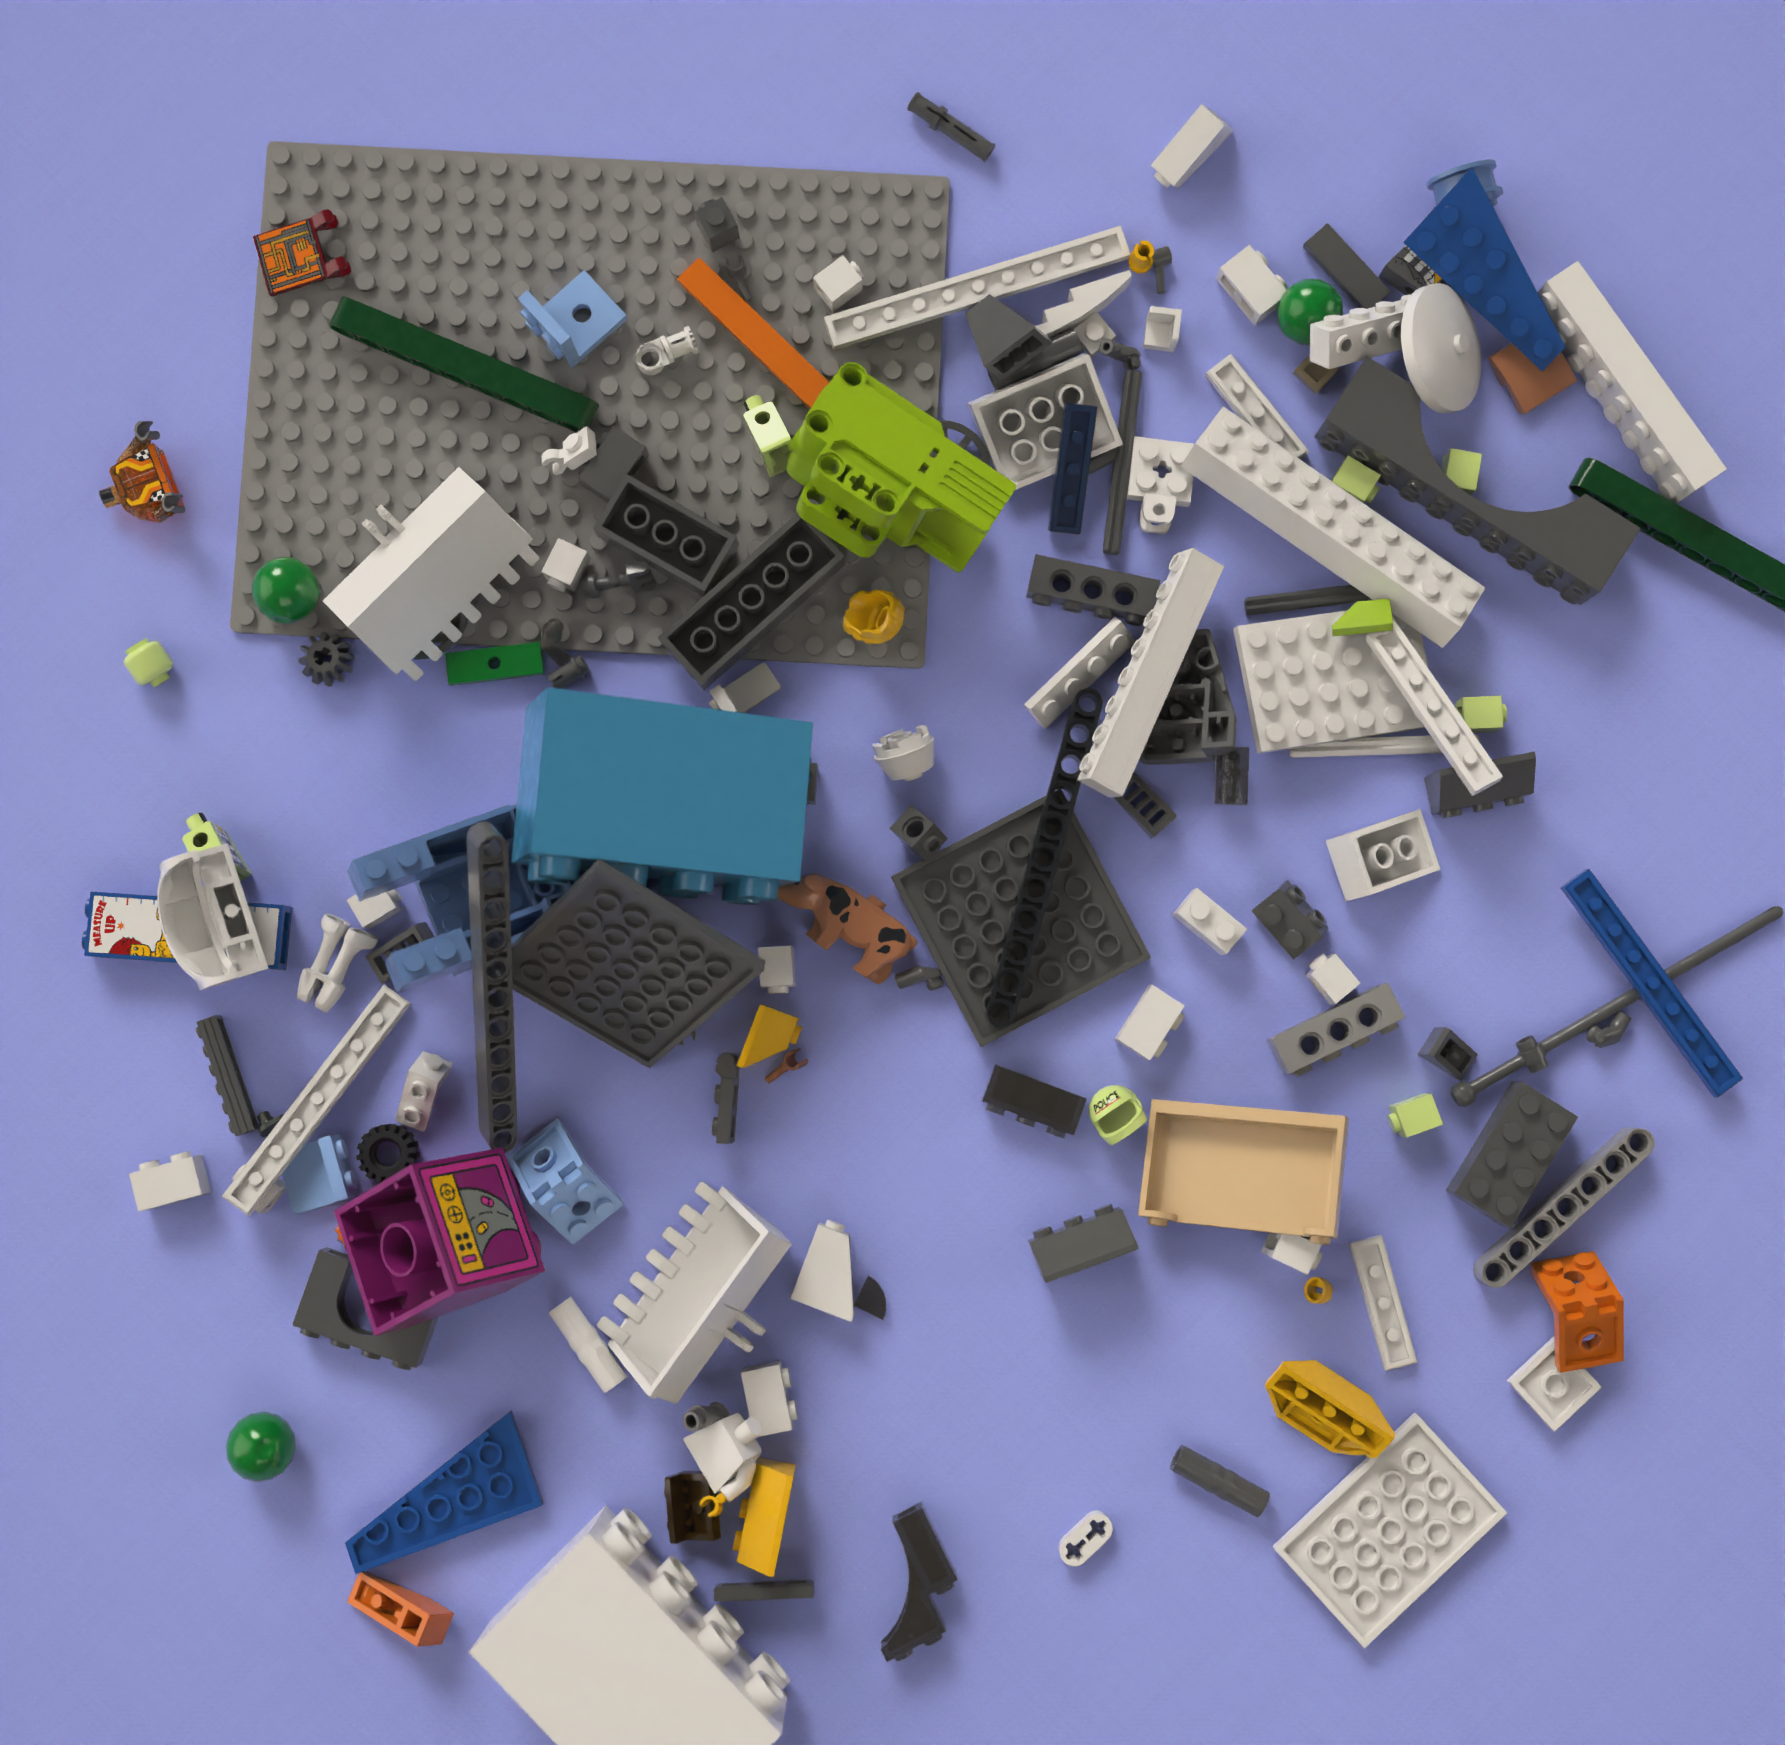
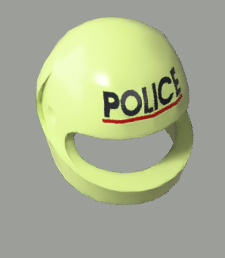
M1110 1085L1100 1089L1094 1094L1089 1104L1090 1119L1098 1130L1099 1135L1109 1145H1114L1126 1138L1147 1121L1137 1096L1130 1089L1121 1085Z

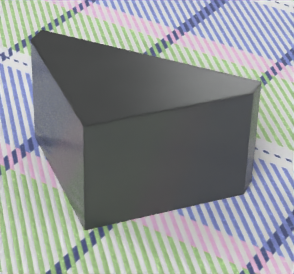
M1446 1027L1433 1028L1418 1053L1419 1056L1459 1081H1462L1478 1055L1452 1030Z

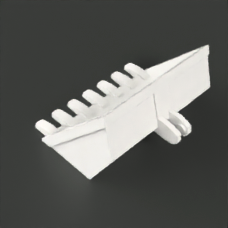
M460 467L401 524L382 505L377 507L378 514L385 521H388L394 529L385 537L371 520L365 519L361 524L381 544L323 600L396 675L403 670L414 681H417L423 675V671L412 661L421 650L434 662L443 655L442 651L431 641L440 631L452 642H456L462 636V633L450 622L457 614L463 613L472 623H476L481 618V613L470 603L479 593L491 604H495L500 599L501 595L489 584L498 574L511 585H514L520 579V575L509 565L518 554L530 566H533L539 560V556L528 546L533 538Z
M700 1182L695 1189L699 1196L710 1203L702 1215L688 1204L683 1205L679 1211V1215L693 1225L686 1237L671 1226L667 1227L662 1234L664 1239L677 1248L670 1259L656 1249H652L646 1256L647 1261L660 1270L654 1281L652 1282L639 1271H636L630 1278V1282L644 1293L638 1303L635 1304L623 1294H619L614 1300L613 1304L627 1315L622 1325L618 1326L606 1316H603L597 1323V1327L611 1338L607 1345L648 1397L653 1399L660 1398L675 1404L678 1403L725 1337L746 1352L750 1353L754 1348L747 1338L742 1337L732 1328L737 1321H740L756 1335L762 1336L766 1329L743 1311L792 1245L777 1227L741 1202L724 1186L717 1192L704 1182Z

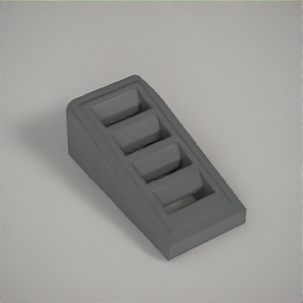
M1133 772L1127 788L1132 783L1137 788L1126 798L1123 796L1113 798L1152 839L1173 821L1177 815ZM1142 792L1146 797L1133 807L1130 802ZM1151 801L1154 807L1142 816L1139 811ZM1160 811L1163 816L1151 825L1148 820Z
M426 922L418 923L365 957L381 984L389 981L391 977L381 955L385 954L386 958H388L393 953L392 949L394 947L397 951L406 948L403 943L405 941L408 942L409 946H412L435 936Z

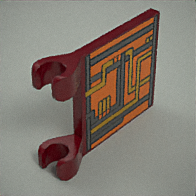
M322 210L311 218L253 236L268 293L271 297L329 278L344 277L351 274L350 263L344 257H336L327 263L324 258L317 231L332 230L338 227L337 217L333 215L331 210Z

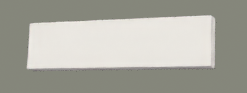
M1232 354L1206 372V378L1238 417L1299 459L1309 452Z
M1382 1235L1349 1243L1383 1369L1388 1371L1417 1363Z

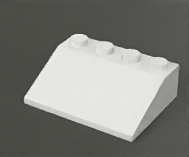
M1083 353L967 403L995 470L1016 484L1015 490L1055 474L1064 402L1097 406L1091 458L1123 445L1089 354Z

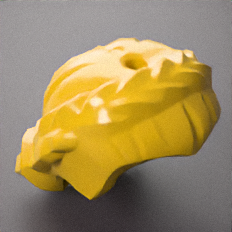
M877 589L869 592L864 590L858 591L849 600V609L846 610L843 618V629L847 634L853 635L858 641H864L867 644L884 643L898 634L903 625L905 608L893 592Z

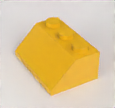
M758 1457L755 1473L750 1485L749 1499L743 1498L739 1518L745 1519L743 1531L736 1530L732 1550L738 1551L736 1562L766 1576L774 1577L796 1464Z

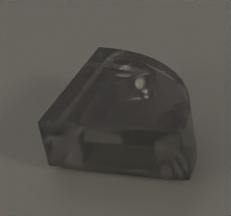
M868 1275L854 1306L883 1320L886 1312L885 1294L880 1284Z

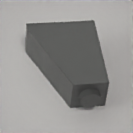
M990 294L965 313L983 366L1002 381L1052 344L1051 339L1036 326Z

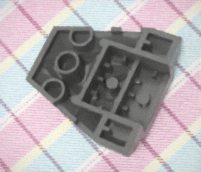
M1209 629L1196 630L1139 758L1143 764L1212 762L1215 760V755H1225L1235 750L1237 719L1214 640Z

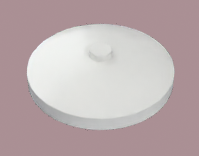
M1434 283L1418 288L1411 294L1406 303L1401 324L1402 352L1408 376L1421 400L1432 410L1443 414L1463 410L1473 401L1481 377V349L1474 320L1463 299L1451 287L1441 283Z

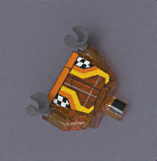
M139 421L134 428L135 437L117 459L116 464L109 469L114 485L100 490L99 495L107 509L122 504L125 511L140 520L162 523L175 513L185 512L181 499L183 494H180L164 451L154 443L150 444L151 440L160 438L158 431H150L153 421Z

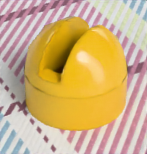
M1312 1277L1306 1282L1304 1294L1309 1302L1324 1304L1332 1298L1333 1287L1326 1279ZM1316 1287L1323 1288V1293L1315 1292Z

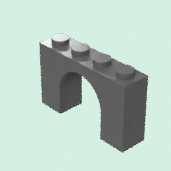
M328 1247L320 1249L292 1325L301 1328L300 1333L305 1336L319 1338L321 1335L332 1339L331 1344L344 1349H349L350 1346L362 1349L361 1354L366 1357L379 1360L382 1356L393 1360L392 1365L400 1369L411 1370L412 1367L416 1368L421 1365L439 1317L406 1329L374 1336L373 1331L357 1326L351 1320L345 1308V1292L353 1271L348 1254Z

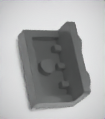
M1287 880L1276 891L1254 907L1252 912L1294 960L1320 940L1329 928L1326 925L1325 917L1318 910H1313L1305 901L1306 897L1303 891Z

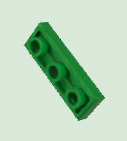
M541 642L445 653L447 678L450 686L545 675ZM500 660V666L497 669H491L492 662Z

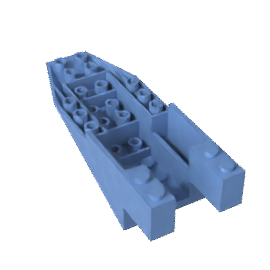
M517 804L497 808L352 860L347 873L359 902L415 882L437 935L389 955L385 965L397 993L449 973L456 976L472 969L467 833L474 824L479 822L491 823L508 845L511 944L577 881L568 880L567 885L527 881L529 865L511 863ZM492 839L486 841L483 846L490 843ZM492 871L486 873L485 876H488ZM580 871V877H581L586 871ZM647 878L646 888L652 890L659 884V879Z

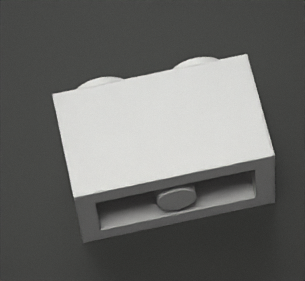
M1248 245L1220 267L1216 280L1255 326L1277 309L1282 295L1287 291V285L1282 277L1277 274L1274 275L1267 267L1268 263L1263 254L1259 251H1254Z
M1198 888L1192 890L1172 914V916L1220 955L1227 954L1247 930L1246 927Z
M792 946L758 947V956L765 960L764 971L760 973V987L763 989L768 988V993L770 994L789 993V987H796L794 948Z
M1149 985L1118 1032L1115 1040L1145 1060H1151L1153 1056L1158 1058L1168 1043L1164 1040L1170 1029L1175 1031L1184 1019L1185 1015L1181 1011L1185 1005L1154 985Z
M190 1151L170 1156V1163L160 1165L159 1160L139 1164L140 1171L129 1174L138 1212L211 1193L203 1156L191 1157Z
M781 1360L743 1368L741 1377L749 1417L757 1419L762 1427V1433L757 1437L792 1430L793 1420H798L795 1400L789 1401L787 1388L792 1387L788 1367L782 1369Z

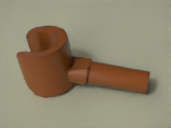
M801 1048L786 1053L783 1063L767 1075L765 1080L770 1084L783 1073L805 1066L808 1063V1058L799 1063L796 1061L795 1054Z

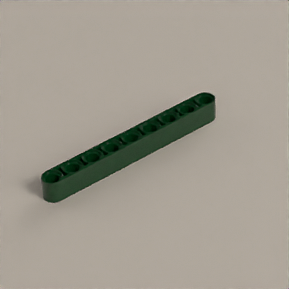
M341 297L329 324L331 329L350 339L576 433L586 426L590 428L599 408V404L587 396L348 297Z
M1593 458L1583 459L1568 487L1573 494L1578 497L1584 494L1589 495L1640 527L1639 531L1785 612V564L1608 465Z

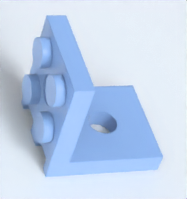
M585 270L544 306L528 290L518 298L523 308L520 314L526 320V326L536 337L541 335L547 343L546 347L557 360L563 357L571 369L628 320L627 315ZM581 308L589 309L591 311L590 319L586 322L576 321L574 315L577 310Z
M555 1119L507 1157V1161L530 1205L572 1245L624 1205L621 1198L585 1163L567 1129L558 1119ZM549 1157L548 1161L541 1165L544 1159ZM577 1202H585L581 1207L573 1208Z

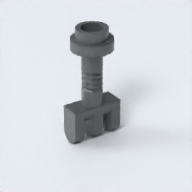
M645 561L626 564L627 573L598 578L595 573L587 575V578H582L585 596H591L593 599L600 598L601 591L632 585L635 593L652 590L656 587L657 583L648 563Z

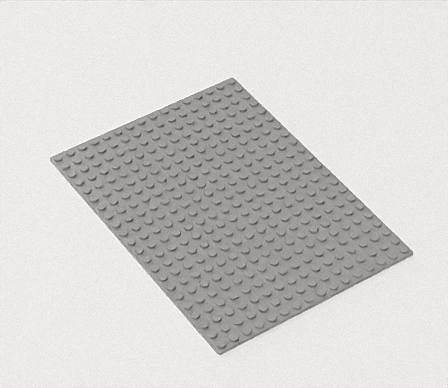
M270 142L267 146L261 234L311 218L318 212L329 209L337 217L338 227L332 230L317 231L325 261L327 263L336 257H344L350 263L352 272L348 276L329 278L271 297L268 293L258 259L230 620L231 630L236 633L320 637L321 632H327L330 638L336 633L343 639H360L323 600L381 544L361 523L365 519L371 520L386 537L394 527L378 514L377 507L382 505L401 524L460 467L533 538L528 546L539 556V560L533 566H530L518 554L509 565L520 575V579L514 585H511L498 574L489 584L501 595L500 599L495 604H491L479 593L470 602L481 613V618L476 623H472L468 619L467 626L463 635L457 641V645L499 647L541 642L542 649L672 656L662 646L658 637L703 596L650 566L649 568L657 583L656 587L652 590L635 593L633 586L629 585L601 591L600 598L593 599L591 596L586 597L584 594L582 578H587L588 574L595 573L598 578L616 576L627 573L626 564L640 561L596 535L593 527L608 503L582 486L578 479L581 465L573 471L567 467L559 475L553 474L552 465L555 462H551L546 466L542 465L541 455L548 449H563V441L569 435L576 432L339 334L331 329L329 324L341 297L344 296L596 401L599 404V408L590 426V429L595 433L596 446L600 437L605 432L609 433L614 426L644 445L648 451V458L634 477L636 480L737 536L739 546L717 582L718 584L797 514L796 505L805 487L794 480L787 470L771 478L769 477L749 435L743 414L747 412L744 402L755 395L761 396L764 404L773 402L791 439H793L802 426L810 409L678 283L677 278L700 257L743 299L739 285L735 279L728 275L726 268V259H728L730 267L737 268L740 266L738 255L742 256L746 267L745 282L752 298L750 302L746 303L827 381L830 382L845 363H858L865 368L867 374L937 420L943 317L837 350H833L824 324V317L945 280L949 179L944 176ZM723 197L738 225L740 238L712 252L697 226L694 212L704 202L711 199L716 201ZM844 255L849 263L854 261L864 275L862 277L863 290L832 312L814 289L813 277ZM585 270L627 315L628 320L571 369L563 357L557 360L546 347L547 343L541 335L536 337L526 326V320L520 314L523 308L518 298L528 290L544 306ZM581 308L576 311L574 319L578 322H586L591 317V311ZM686 326L690 327L693 333L692 337L695 338L693 342L696 341L699 353L694 354L691 352L674 359V363L664 366L662 371L656 375H646L639 370L635 355L641 345L643 346L644 343L658 339L663 335L667 338L684 331ZM647 352L642 356L641 361L644 365L651 367L658 363L659 356L655 352ZM808 499L811 503L819 505L816 500ZM862 534L865 539L873 541L870 536ZM827 536L844 554L846 565L741 658L742 660L922 668L925 663L930 554L916 545L901 547L886 537L873 556L863 558ZM558 538L586 550L591 557L575 592L567 588L564 592L552 588L547 584L548 579L542 574V569ZM280 557H291L300 560L312 569L319 583L320 597L316 608L305 619L292 624L277 623L267 618L259 611L252 597V582L256 572L267 561ZM876 589L893 592L895 597L904 606L905 616L898 634L892 637L891 640L881 644H867L864 641L856 640L853 635H849L844 631L843 618L846 610L849 609V600L853 597L854 593L861 590L869 592ZM460 613L450 621L455 627L458 625ZM442 631L433 638L434 643L442 644L448 639Z

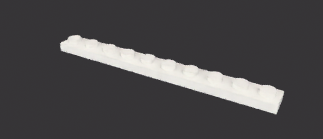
M1118 226L825 316L824 324L833 350H837L972 308L989 294L998 300L1127 260L1131 254L1122 228Z

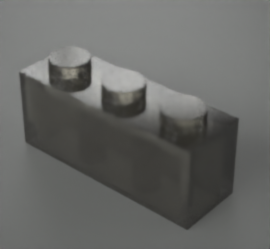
M995 1064L981 1098V1101L987 1103L986 1110L1004 1116L1005 1110L1018 1114L1016 1121L1034 1127L1036 1122L1048 1126L1047 1133L1063 1139L1066 1133L1074 1135L1087 1098Z

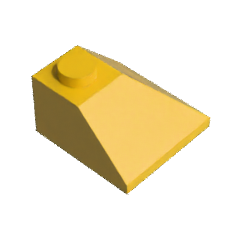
M760 1004L737 1066L747 1068L788 1049L790 1043L796 1045L802 1030V1026L797 1025L799 1018Z

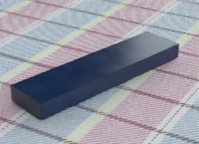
M1064 402L1048 531L1081 534L1097 406Z

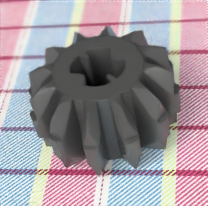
M321 632L319 641L314 636H309V641L312 644L310 648L305 645L300 646L301 650L307 654V656L298 659L301 665L306 666L302 673L306 677L312 676V682L317 685L324 681L325 685L330 687L333 685L334 677L339 682H344L345 679L341 673L343 671L353 672V668L346 664V662L355 660V656L352 653H348L351 645L347 641L341 642V636L336 633L330 638L327 632ZM331 656L332 660L330 663L322 662V657Z

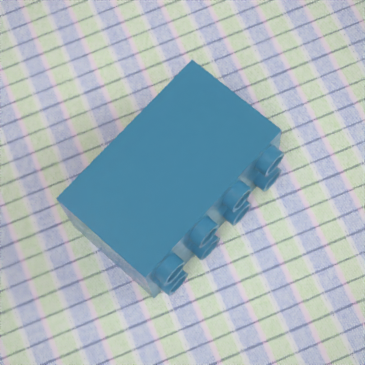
M547 687L526 707L511 863L529 865L527 881L567 885L568 880H578L580 871H587L600 859L644 887L647 886V878L659 879L658 895L697 898L698 894H713V885L723 886L722 902L760 905L761 901H777L779 887L800 882L813 722Z

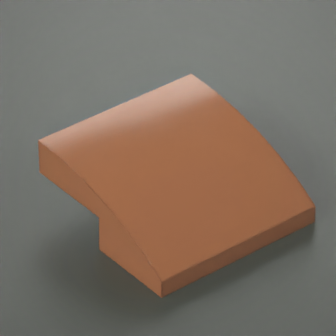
M1512 343L1488 357L1500 385L1507 387L1518 413L1521 414L1527 413L1577 382L1562 352L1543 371Z

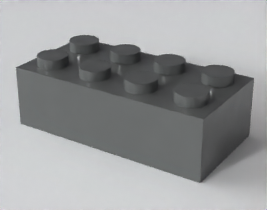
M626 473L593 527L600 539L639 561L647 562L651 568L703 597L716 586L739 546L737 536Z
M1512 1081L1446 1191L1496 1223L1512 1228L1578 1116L1524 1082Z

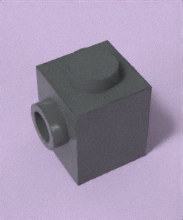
M723 197L716 201L711 199L704 202L694 212L697 226L712 252L740 238L738 225Z

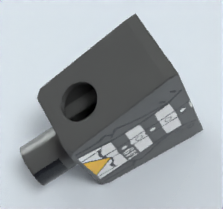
M1407 246L1400 250L1379 274L1381 279L1404 295H1411L1418 288L1434 283L1449 286Z

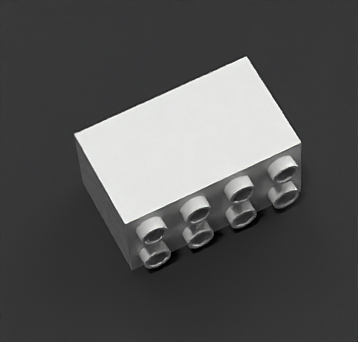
M605 1505L492 1618L469 1651L477 1662L556 1745H772L782 1735L788 1697L783 1689L790 1683L787 1673L768 1653L762 1652L754 1660L736 1642L744 1634V1631L734 1616L720 1604H716L708 1612L691 1595L690 1592L698 1585L693 1574L674 1556H670L662 1564L644 1545L652 1537L649 1529L635 1513L627 1508H624L616 1516Z

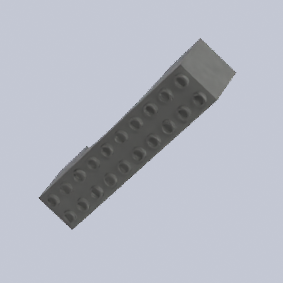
M1367 356L1314 437L1319 440V444L1326 450L1331 452L1337 451L1346 458L1349 455L1381 475L1377 481L1378 483L1385 486L1391 485L1399 490L1400 496L1405 500L1413 503L1416 501L1426 507V512L1436 519H1445L1453 525V529L1463 536L1470 535L1480 542L1479 545L1484 550L1490 553L1497 552L1506 558V562L1511 567L1517 570L1524 569L1532 574L1534 581L1544 587L1551 586L1560 592L1561 598L1565 601L1581 605L1600 593L1641 528L1587 494L1561 507L1536 512L1506 510L1472 497L1448 478L1432 456L1422 430L1420 418L1421 398L1413 385Z

